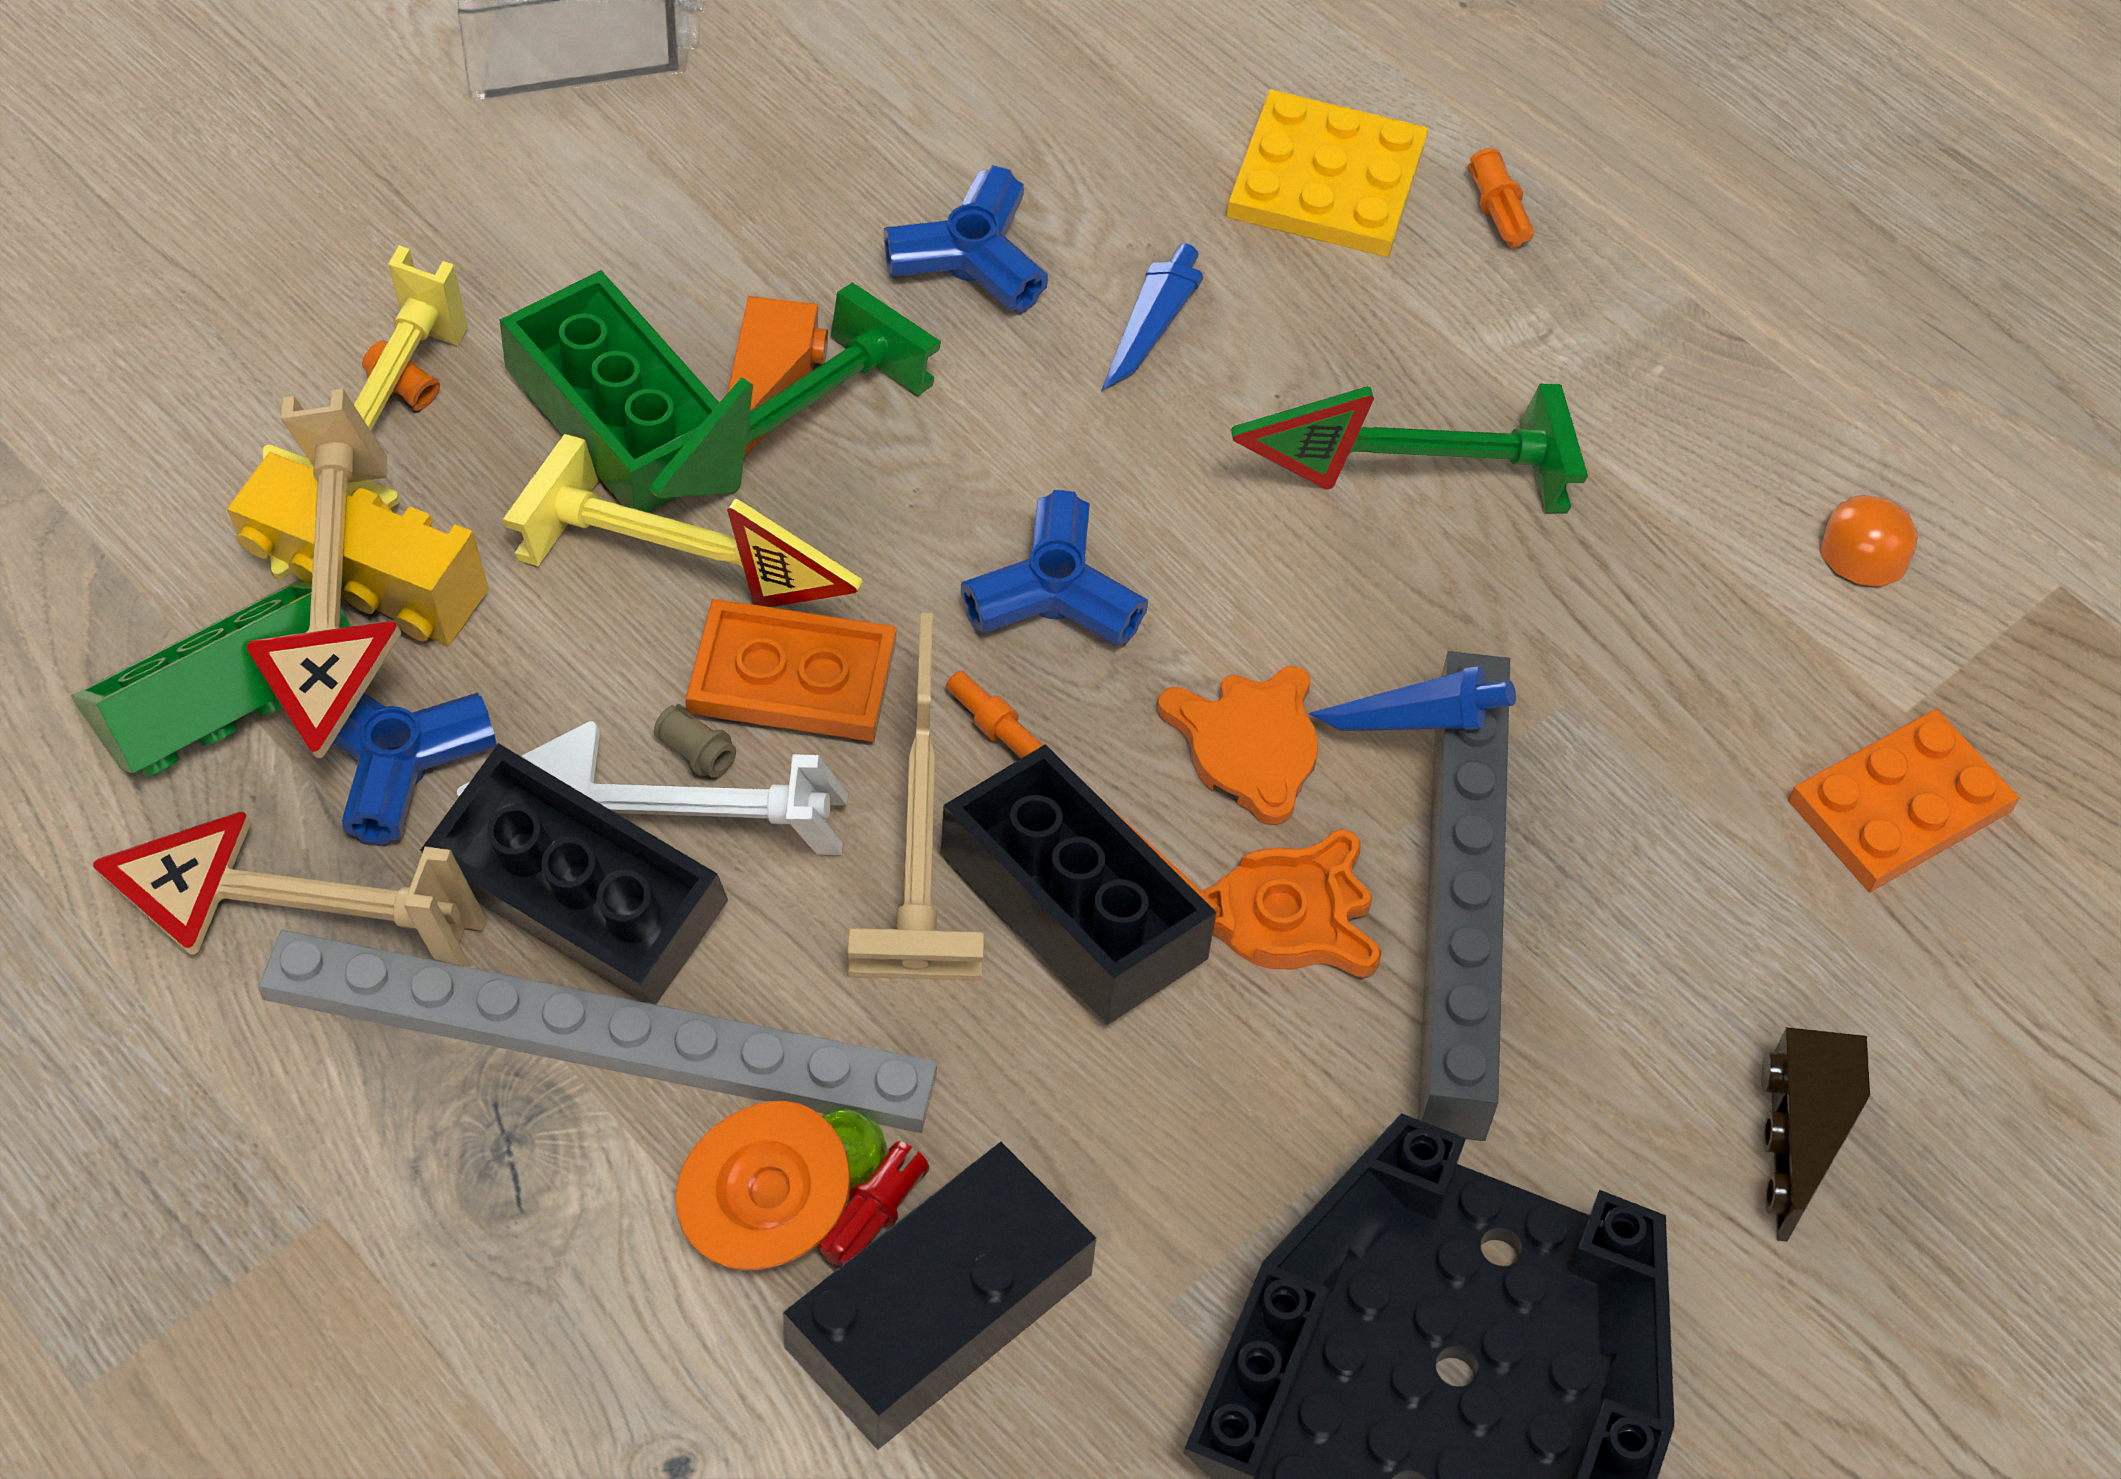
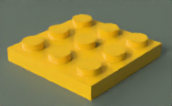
M1269 89L1231 193L1226 217L1389 258L1426 144L1429 128Z

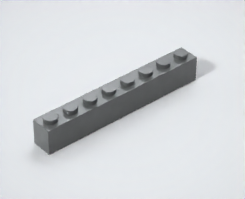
M1447 651L1441 677L1461 672L1464 668L1481 666L1484 670L1485 684L1510 680V658ZM1509 706L1487 709L1483 729L1470 731L1465 729H1435L1418 1120L1466 1139L1478 1141L1486 1140L1499 1102Z

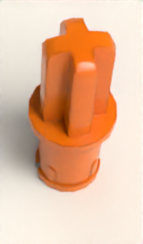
M1487 148L1476 152L1470 158L1471 163H1468L1467 167L1481 193L1479 201L1481 209L1485 214L1492 216L1507 246L1519 248L1523 242L1530 241L1534 234V229L1521 204L1523 198L1522 188L1516 181H1512L1502 155L1497 149Z

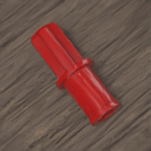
M895 1142L864 1184L857 1183L850 1189L849 1198L851 1201L845 1207L833 1230L818 1244V1249L826 1257V1261L833 1266L838 1265L841 1267L867 1247L883 1227H891L898 1220V1207L919 1180L929 1172L930 1166L919 1151L905 1169L900 1172L898 1170L905 1163L906 1160L904 1158L911 1151L912 1146L904 1142Z

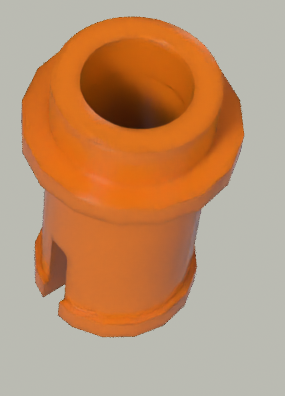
M384 340L378 341L366 352L362 361V367L366 370L367 379L388 342ZM409 360L393 392L410 404L412 409L420 411L425 409L435 399L439 392L440 383H438V379L434 376H430Z

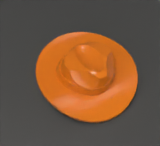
M768 1101L743 1108L726 1117L709 1130L694 1146L685 1160L677 1182L675 1202L681 1228L689 1242L702 1255L727 1268L763 1270L796 1260L814 1249L829 1235L845 1210L851 1182L847 1152L840 1136L832 1125L819 1113L807 1106L788 1101Z

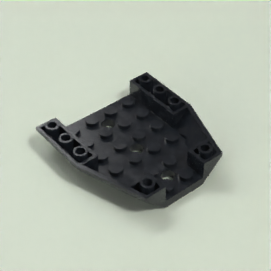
M1401 1113L1262 1262L1184 1448V1454L1211 1479H1658L1675 1427L1666 1215L1599 1190L1589 1215L1459 1165L1458 1162L1466 1141L1465 1137ZM1491 1240L1503 1241L1515 1250L1518 1261L1509 1266L1495 1265L1483 1255L1481 1245ZM1447 1358L1459 1359L1471 1368L1474 1381L1466 1386L1450 1385L1439 1376L1436 1364Z

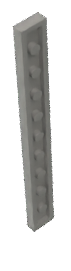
M280 930L258 986L262 1000L765 1102H795L807 1106L816 1112L919 1133L923 1131L937 1075V1061L286 930Z

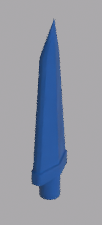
M1187 243L1180 244L1170 262L1151 263L1145 274V282L1101 391L1135 373L1195 289H1198L1204 277L1201 271L1192 268L1199 256L1197 249Z
M1481 666L1464 668L1461 672L1335 705L1308 714L1340 731L1465 729L1470 731L1483 729L1487 709L1513 706L1516 702V691L1511 680L1485 684L1484 670Z

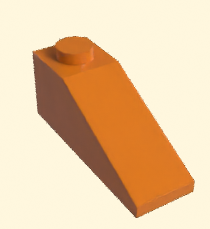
M748 296L728 392L742 377L752 383L753 392L750 412L812 372L815 363H825L828 347V329L818 328V304ZM766 434L759 436L746 446L744 458Z

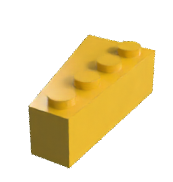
M269 452L227 508L237 533L236 540L251 554L262 559H267L269 555H272L287 563L290 570L300 579L312 582L318 481L313 475V468ZM362 487L354 490L351 495L346 494L341 594L344 599L362 612L372 614L377 610L391 617L404 633L418 641L425 642L428 638H431L449 647L489 590L474 532L454 524L448 534L439 531L431 526L434 520L430 514L410 506L402 516L398 515L383 502L379 494Z

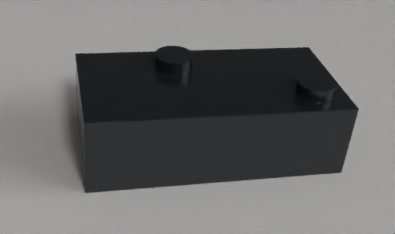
M499 743L420 849L421 853H423L425 847L451 850L479 903L639 1001L655 1005L728 902L727 895L716 872Z
M1046 744L943 805L940 853L1107 1025L1208 960L1216 911Z
M1000 1141L783 1312L784 1347L871 1444L879 1450L1092 1275L1097 1238Z

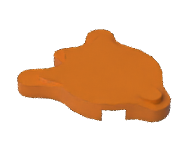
M1296 666L1284 667L1265 682H1257L1241 676L1229 675L1221 682V699L1218 701H1209L1182 687H1170L1160 694L1157 705L1158 714L1164 721L1185 735L1191 747L1192 762L1199 778L1211 791H1213L1215 784L1224 791L1238 796V805L1250 810L1260 822L1268 825L1284 823L1292 816L1295 799L1301 792L1302 784L1315 769L1319 744L1314 725L1303 707V702L1309 693L1311 684L1310 676L1306 670Z
M1340 829L1333 831L1320 843L1308 848L1292 849L1277 847L1260 849L1241 857L1240 865L1231 871L1227 877L1224 875L1215 885L1201 890L1221 908L1220 914L1215 920L1213 935L1219 937L1240 957L1265 968L1294 970L1316 964H1329L1356 977L1364 978L1373 975L1380 962V947L1375 941L1348 921L1352 918L1365 916L1369 912L1372 903V894L1352 872L1360 855V840L1349 830Z

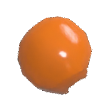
M1869 495L1854 496L1846 501H1842L1832 512L1822 542L1821 554L1836 574L1856 584L1881 587L1899 581L1905 575L1915 553L1918 532L1909 512L1890 499Z

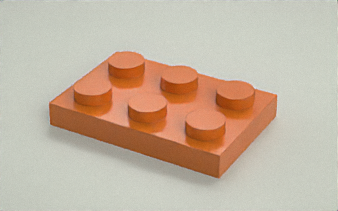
M712 599L686 695V709L690 714L874 742L897 641V626Z
M1936 708L1794 786L1788 802L1870 893L2011 813L2020 797Z

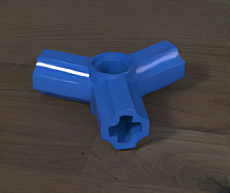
M992 165L986 171H978L962 205L950 213L948 220L884 227V246L889 276L949 270L959 279L977 281L1009 310L1015 309L1021 314L1035 305L1040 294L1047 288L1048 274L1005 237L1022 201L1024 184L1013 176L1011 170Z
M1053 490L1050 495L1038 498L1030 559L961 582V597L966 608L967 617L975 631L980 630L982 634L1035 615L1048 619L1068 617L1116 646L1120 644L1126 645L1137 632L1143 617L1147 613L1148 599L1085 564L1090 504L1080 499L1074 491Z
M365 692L363 693L333 741L335 745L359 761L342 818L344 831L356 836L363 843L386 846L389 841L400 839L414 786L423 778L427 768L497 746L487 708L482 696H479L478 692L413 713L402 707H385Z

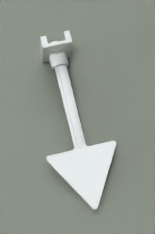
M589 721L521 756L615 813L769 818L771 824H791L816 855H842L843 842L826 823V819L829 817L830 805L847 806L848 792L819 755L793 754L789 785L773 784L770 789L594 784L600 728L593 721ZM469 782L458 788V796L461 795Z

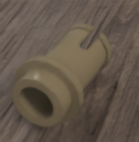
M677 704L676 707L671 705L666 708L655 723L654 736L691 761V769L699 776L709 775L713 778L718 777L728 770L735 759L736 748L731 744V736L724 730L713 731L690 714L681 704Z

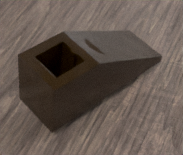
M1786 1027L1775 1051L1765 1053L1761 1071V1086L1763 1092L1772 1093V1111H1769L1766 1115L1763 1144L1766 1152L1774 1153L1775 1171L1769 1174L1767 1180L1765 1202L1767 1213L1776 1214L1777 1241L1788 1242L1870 1097L1867 1036Z

